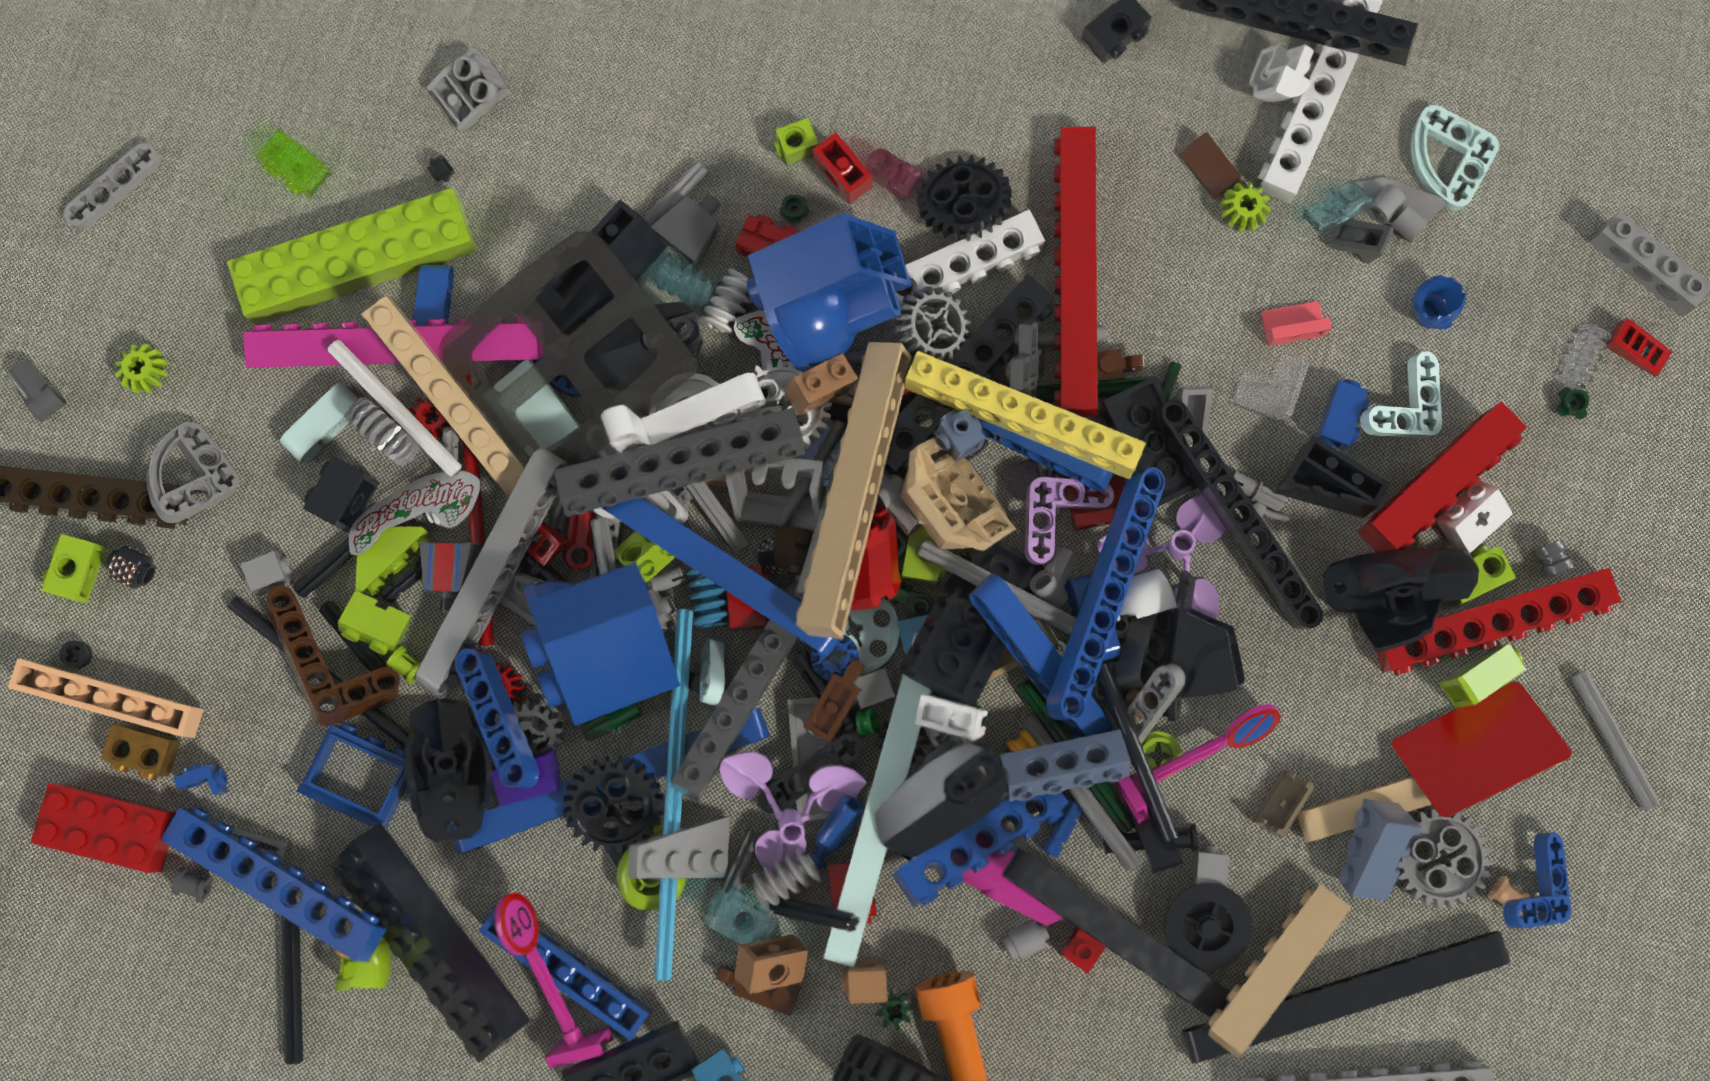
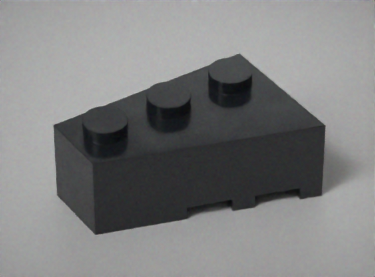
M1312 435L1297 453L1274 494L1365 518L1377 508L1391 483Z

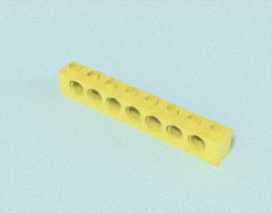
M917 351L906 376L905 389L959 411L966 408L970 415H975L983 421L1129 480L1135 471L1146 444L1131 436L920 351Z

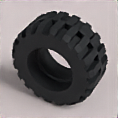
M860 1034L851 1038L832 1075V1081H947L921 1064Z

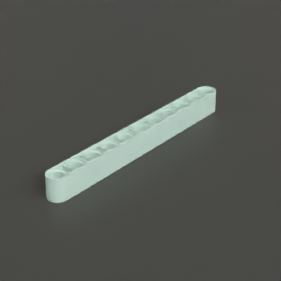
M915 632L912 644L915 638L917 637L918 632ZM903 675L837 908L854 913L855 916L859 917L860 923L856 925V930L853 932L832 928L823 958L850 967H854L887 850V847L881 844L878 835L875 812L907 778L921 728L920 725L915 724L920 696L922 693L930 694L931 689Z

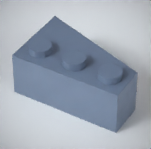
M1363 798L1361 809H1358L1356 813V828L1353 837L1348 842L1349 854L1346 865L1341 869L1340 880L1343 887L1353 897L1387 901L1400 874V869H1397V866L1402 857L1409 856L1411 848L1407 845L1413 834H1420L1422 827L1398 803Z

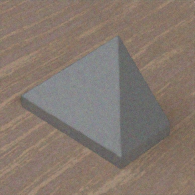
M1182 387L1174 396V400L1182 401L1187 406L1207 436L1213 387ZM1183 434L1186 441H1193L1189 434Z

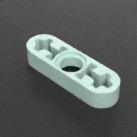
M708 638L700 655V702L717 706L725 685L724 643Z

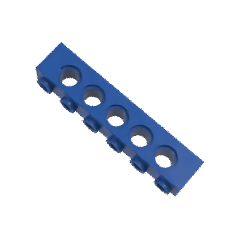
M1062 792L1055 795L1044 794L1034 796L1027 801L1015 800L1009 802L1007 798L989 814L977 820L968 828L898 868L892 877L912 907L919 903L925 907L939 897L937 892L945 886L951 890L965 880L962 875L971 869L975 874L989 865L988 858L997 853L1001 857L1015 847L1013 842L1020 837L1026 841L1040 831L1037 826L1047 821L1050 825L1064 815L1062 810L1066 807L1068 801ZM1026 804L1035 805L1038 808L1039 815H1030L1026 810ZM1001 820L1011 821L1014 825V832L1005 831L1001 826ZM976 836L986 837L990 844L989 848L979 847L976 843ZM950 853H961L965 860L964 864L957 865L953 863ZM925 869H935L939 874V881L932 882L928 880L925 876Z
M495 907L478 932L531 969L526 955H513L500 941L495 924ZM539 929L536 948L556 987L626 1038L632 1040L653 1010Z

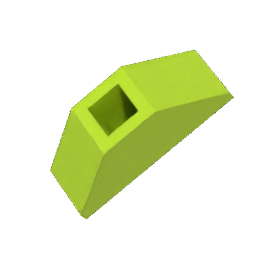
M392 526L386 528L372 547L357 555L355 590L367 596L377 594L385 586L386 583L384 581L392 573L396 575L406 567V560L414 552L416 554L420 553V542L429 543L428 539L432 534L423 527Z

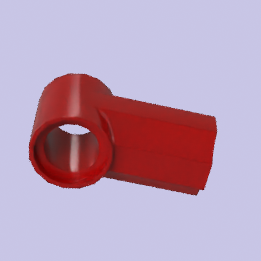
M594 512L568 516L566 533L568 542L563 549L562 560L570 568L583 570L589 567L593 561V534L590 523L596 517ZM575 548H581L584 552V560L579 564H574L571 560V552Z

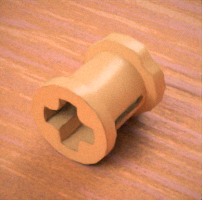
M1501 876L1493 884L1487 897L1491 900L1496 899L1502 905H1505L1508 900L1531 897V895L1527 892L1522 893L1509 883V878Z

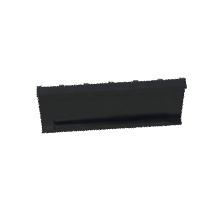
M998 541L984 551L966 548L961 558L990 573L998 575L1003 580L1032 595L1034 593L1030 589V581L1037 573L1045 569L1043 565L1030 563L1025 554L1001 541ZM952 573L896 675L900 677L903 674L953 702L975 707L1006 647L970 601L969 594L978 586Z

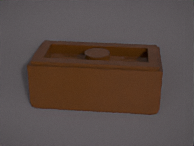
M1207 132L1199 136L1179 154L1214 200L1235 186L1241 178L1240 173Z

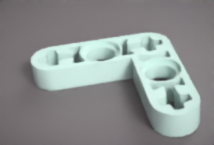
M1428 351L1421 352L1410 357L1408 361L1410 408L1376 406L1362 413L1360 423L1362 429L1367 434L1427 438L1440 432L1442 428L1438 360L1434 354ZM1420 362L1426 366V370L1424 367H1421ZM1422 387L1429 393L1428 402L1422 400L1420 396ZM1398 415L1403 416L1406 421L1404 430L1400 429L1397 425ZM1373 416L1377 420L1386 419V422L1378 425L1377 422H1373ZM1423 421L1429 423V427L1427 425H1424Z

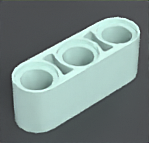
M344 383L336 384L283 434L280 443L301 464L310 461L349 424L345 418V413L349 410L350 405L359 398Z

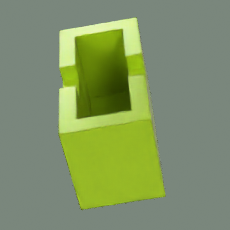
M355 590L338 621V631L350 641L358 642L360 640L369 644V648L376 653L382 655L389 653L392 655L398 649L410 626L411 615L391 606H388L387 610L381 609L376 606L378 600Z

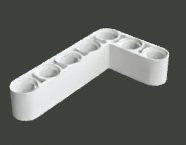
M745 373L642 419L624 405L607 409L601 414V419L611 445L621 453L716 428L765 405L766 400L754 373Z

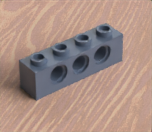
M1121 730L1000 754V763L1008 772L1009 788L1007 789L1009 802L1015 800L1027 801L1034 796L1044 794L1055 795L1064 790L1077 787L1088 788L1096 783L1106 781L1117 782L1130 776L1131 760ZM1097 760L1100 763H1092L1090 761ZM1061 767H1070L1071 769L1064 770ZM1032 773H1039V774H1041V775H1039V776H1032V775H1030V774H1032Z

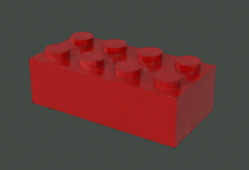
M48 783L30 843L145 873L162 872L169 845L161 841V838L176 812L64 783Z

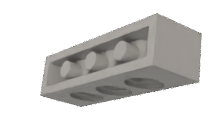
M1619 211L1606 221L1589 241L1592 246L1681 317L1695 309L1710 292V282L1622 211Z

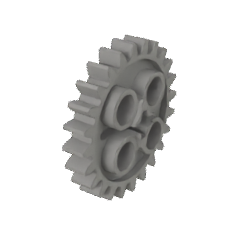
M1434 808L1428 809V817L1423 812H1417V823L1422 827L1419 835H1412L1407 845L1411 848V852L1408 857H1402L1397 866L1401 871L1397 880L1405 879L1406 881L1401 889L1404 891L1413 889L1412 899L1417 900L1423 895L1422 904L1429 906L1433 901L1435 908L1442 909L1444 901L1448 908H1455V899L1459 904L1466 905L1465 895L1477 898L1474 888H1486L1480 880L1481 877L1491 878V874L1485 871L1484 868L1485 866L1493 865L1492 861L1485 859V855L1490 854L1493 850L1483 848L1482 845L1489 838L1486 836L1478 837L1477 834L1480 832L1481 826L1469 827L1472 821L1471 817H1464L1460 821L1461 812L1450 817L1438 815ZM1447 829L1451 830L1454 836V840L1449 846L1443 841V834ZM1419 842L1424 843L1427 849L1423 858H1419L1415 852V847ZM1462 845L1466 847L1460 853L1443 858V863H1432L1421 871L1417 870L1418 865L1441 857L1440 853H1451ZM1460 858H1464L1467 862V870L1463 874H1460L1456 867ZM1434 870L1440 876V882L1435 887L1429 882V875Z

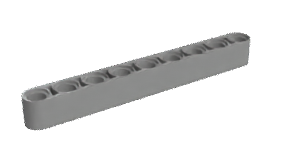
M545 448L536 450L529 459L416 673V682L439 698L446 697L455 687L459 679L455 666L458 653L467 648L475 649L558 493L554 470L567 467L569 463Z

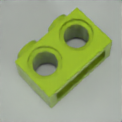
M637 531L614 550L615 556L624 567L635 562L637 563L645 584L675 558V556Z
M1485 545L1471 552L1479 568L1478 579L1469 598L1451 601L1453 607L1516 579L1500 546L1489 549L1488 545ZM1485 560L1493 565L1492 575L1488 574L1483 568Z

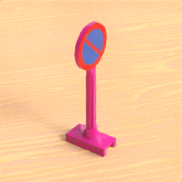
M1270 704L1260 705L1246 711L1229 725L1223 736L1212 739L1152 769L1156 782L1158 783L1217 753L1225 746L1237 749L1257 743L1275 729L1280 721L1281 714L1276 706ZM1129 776L1114 782L1138 824L1148 819L1147 805L1141 795L1144 791L1138 776Z

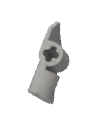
M1388 177L1360 181L1353 184V202L1375 221L1382 224L1388 223L1410 243L1447 202L1443 198Z

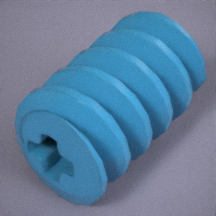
M696 570L689 571L687 573L688 578L696 580L688 585L689 590L697 592L690 596V602L698 604L692 607L691 610L693 614L700 616L693 620L692 625L701 628L730 625V623L721 621V618L729 615V611L720 609V606L728 603L727 599L719 597V594L726 590Z

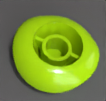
M628 849L621 857L616 873L617 887L621 896L628 904L644 911L659 910L660 878H628ZM677 878L676 900L682 894L687 878Z

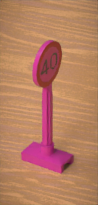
M512 892L504 895L497 903L495 911V924L500 941L513 955H526L530 967L562 1029L561 1034L564 1040L558 1041L545 1057L549 1068L601 1056L603 1050L600 1045L611 1042L614 1039L609 1028L583 1034L579 1025L574 1023L536 948L539 926L533 906L520 893Z

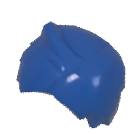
M1438 275L1424 281L1416 289L1412 299V309L1424 328L1442 330L1451 328L1452 322L1460 315L1466 301V293L1462 292L1463 285L1455 281L1454 277L1445 278L1443 275Z

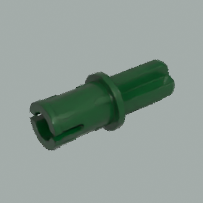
M634 703L583 725L581 730L586 740L591 742L612 730L615 732L619 731L618 727L642 715L637 704Z

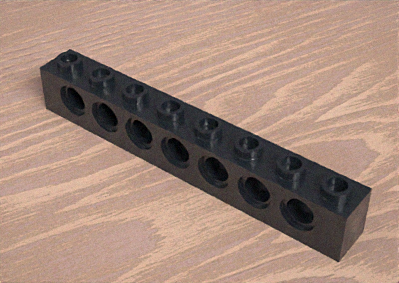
M1179 0L1180 9L1403 66H1406L1418 27V23L1327 0Z
M1027 274L953 355V359L951 358L947 363L991 380L995 375L993 369L999 363L1005 365L1015 352L1012 349L1015 346V331L1019 328V324L1027 320H1040L1044 322L1054 310L1051 306L1055 297ZM1026 308L1030 312V316L1028 318H1020L1016 315L1015 310ZM999 329H1006L1011 334V337L1007 340H1001L996 336L995 332ZM985 350L990 353L991 359L987 362H982L976 358L975 354L978 351ZM918 394L897 416L885 469L895 475H898L900 472L906 474L909 466V453L919 444L934 438L933 435L938 430L941 422L940 419L953 410L956 411V409L940 405L937 401ZM921 415H927L932 419L933 423L928 427H921L916 423V419ZM900 437H908L913 445L908 449H900L896 445V441Z

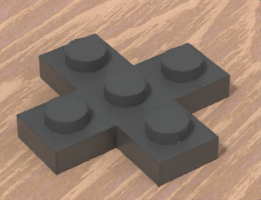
M1027 320L1019 324V328L1015 331V345L1019 346V355L1011 358V362L1007 364L1006 378L1010 381L1011 389L1036 398L1037 380L1044 376L1045 347L1038 346V321Z

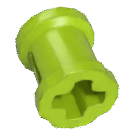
M400 646L390 656L385 667L396 670L406 679L405 682L408 685H412L416 681L415 676L422 662H418L406 652L407 649L404 646Z

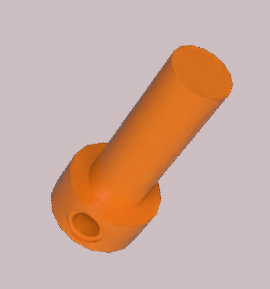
M951 972L918 983L915 986L922 1020L936 1021L950 1081H988L971 1014L972 1011L982 1005L974 972Z

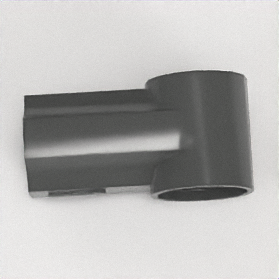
M32 361L19 362L11 368L8 374L25 397L24 404L27 409L40 422H43L67 404L62 394L52 384L47 382Z

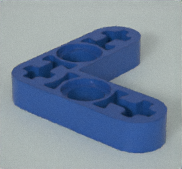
M1539 833L1535 837L1534 853L1539 896L1512 899L1505 903L1503 917L1506 925L1510 928H1533L1565 923L1569 920L1571 903L1563 840L1558 833Z

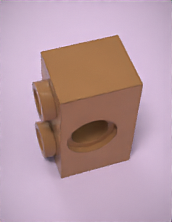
M793 934L741 944L738 948L734 977L749 994L803 982L808 949Z
M885 958L856 959L854 967L848 966V969H842L843 995L849 994V1004L887 1002Z

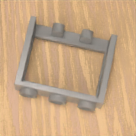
M793 458L769 463L763 467L747 469L752 471V481L755 485L764 483L767 472L782 474V485L786 489L794 486L797 476L812 478L809 488L811 499H803L787 527L807 530L815 529L825 495L822 477L823 461ZM744 470L726 476L736 521L779 526L775 522L789 501V496L748 492Z

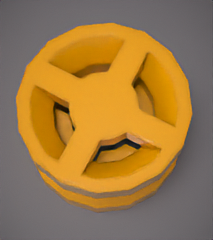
M1025 729L1019 733L1017 739L1009 740L1005 743L1009 752L1038 747Z

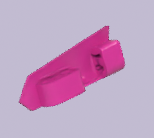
M976 836V843L979 847L989 848L990 844L986 837ZM1011 851L1001 857L997 853L988 858L990 864L975 874L971 869L962 875L965 879L963 882L980 890V893L1045 926L1063 919L1001 876L1014 855ZM950 853L953 863L957 865L964 864L965 860L961 853Z

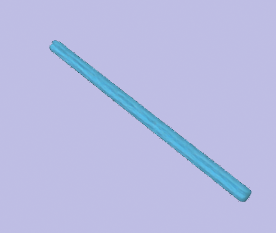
M678 609L676 615L673 665L680 686L672 689L663 836L679 830L681 825L682 793L671 787V780L685 757L693 611L690 609ZM660 878L654 976L656 980L668 981L672 976L677 878Z

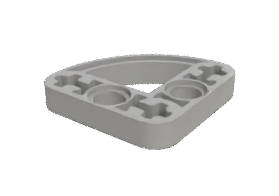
M195 422L182 423L161 439L152 454L147 471L149 499L157 515L167 523L180 522L233 496L240 483V478L204 428ZM187 433L189 436L195 435V442L192 438H185V434ZM178 446L200 475V478L165 493L162 484V465L170 452ZM209 454L214 457L216 463L205 465L200 461L199 457ZM220 478L224 482L230 481L229 487L226 484L220 485ZM196 489L202 490L206 493L207 499L197 501L191 497L190 492ZM167 504H170L172 507L179 505L177 512L173 509L167 510Z

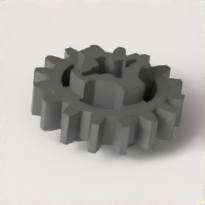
M524 698L521 706L516 701L512 702L517 718L521 716L519 722L532 754L554 749L556 753L559 746L558 743L562 742L564 735L561 733L564 723L558 722L560 713L555 712L551 714V708H549L548 704L545 707L540 706L541 700L538 698L535 704H530L528 698ZM508 740L506 748H510V740Z

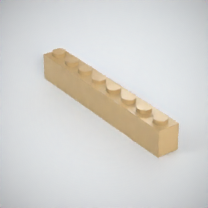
M385 295L364 311L362 316L505 494L510 497L526 467L525 464L390 296Z

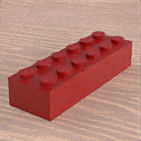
M1500 401L1473 421L1356 532L1375 552L1407 549L1415 541L1412 537L1413 535L1416 536L1421 531H1426L1437 521L1434 515L1437 516L1443 510L1447 511L1459 500L1456 496L1472 488L1480 480L1478 476L1486 470L1489 471L1502 459L1500 456L1503 453L1513 449L1523 439L1520 434L1527 426Z

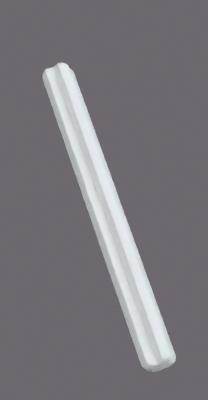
M340 340L334 341L328 347V352L449 476L452 477L459 472L462 467L461 464L343 342Z

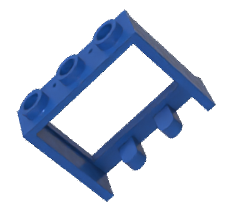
M341 722L340 726L329 725V729L296 792L368 826L374 827L381 823L385 830H387L407 788L405 750L398 747L394 751L383 747L385 741L370 734L367 739L356 734L358 731L356 727ZM337 740L400 769L379 813L316 784Z

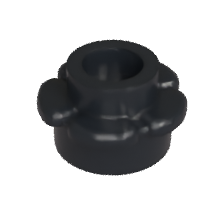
M442 155L430 158L428 171L432 177L438 182L440 180L449 182V178L455 172L448 160Z

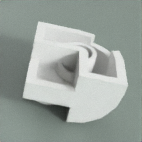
M1279 44L1263 49L1249 82V85L1253 87V97L1267 102H1279L1305 93L1312 84V81L1304 77V75L1310 68V60L1314 50L1306 44L1290 50L1285 49Z
M1156 569L1132 577L1117 621L1121 620L1120 615H1136V618H1141L1177 606L1170 584L1163 572ZM1105 587V590H1104V591H1105L1106 597L1108 598V590H1107L1106 587Z

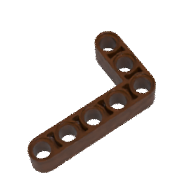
M276 586L268 592V616L313 718L317 723L324 726L333 725L389 704L397 698L400 677L396 670L389 667L379 668L335 685L293 591L286 586ZM279 601L288 603L285 607H277L274 604ZM292 626L300 629L295 633L285 631L286 628ZM300 652H308L309 654H311V656L306 659H301L296 655ZM311 678L323 680L319 685L308 683ZM381 682H389L393 685V687H391L390 689H382L378 686V684H380ZM352 693H360L364 696V698H362L361 700H353L349 697V695H351ZM323 704H331L335 708L331 711H323L319 707Z

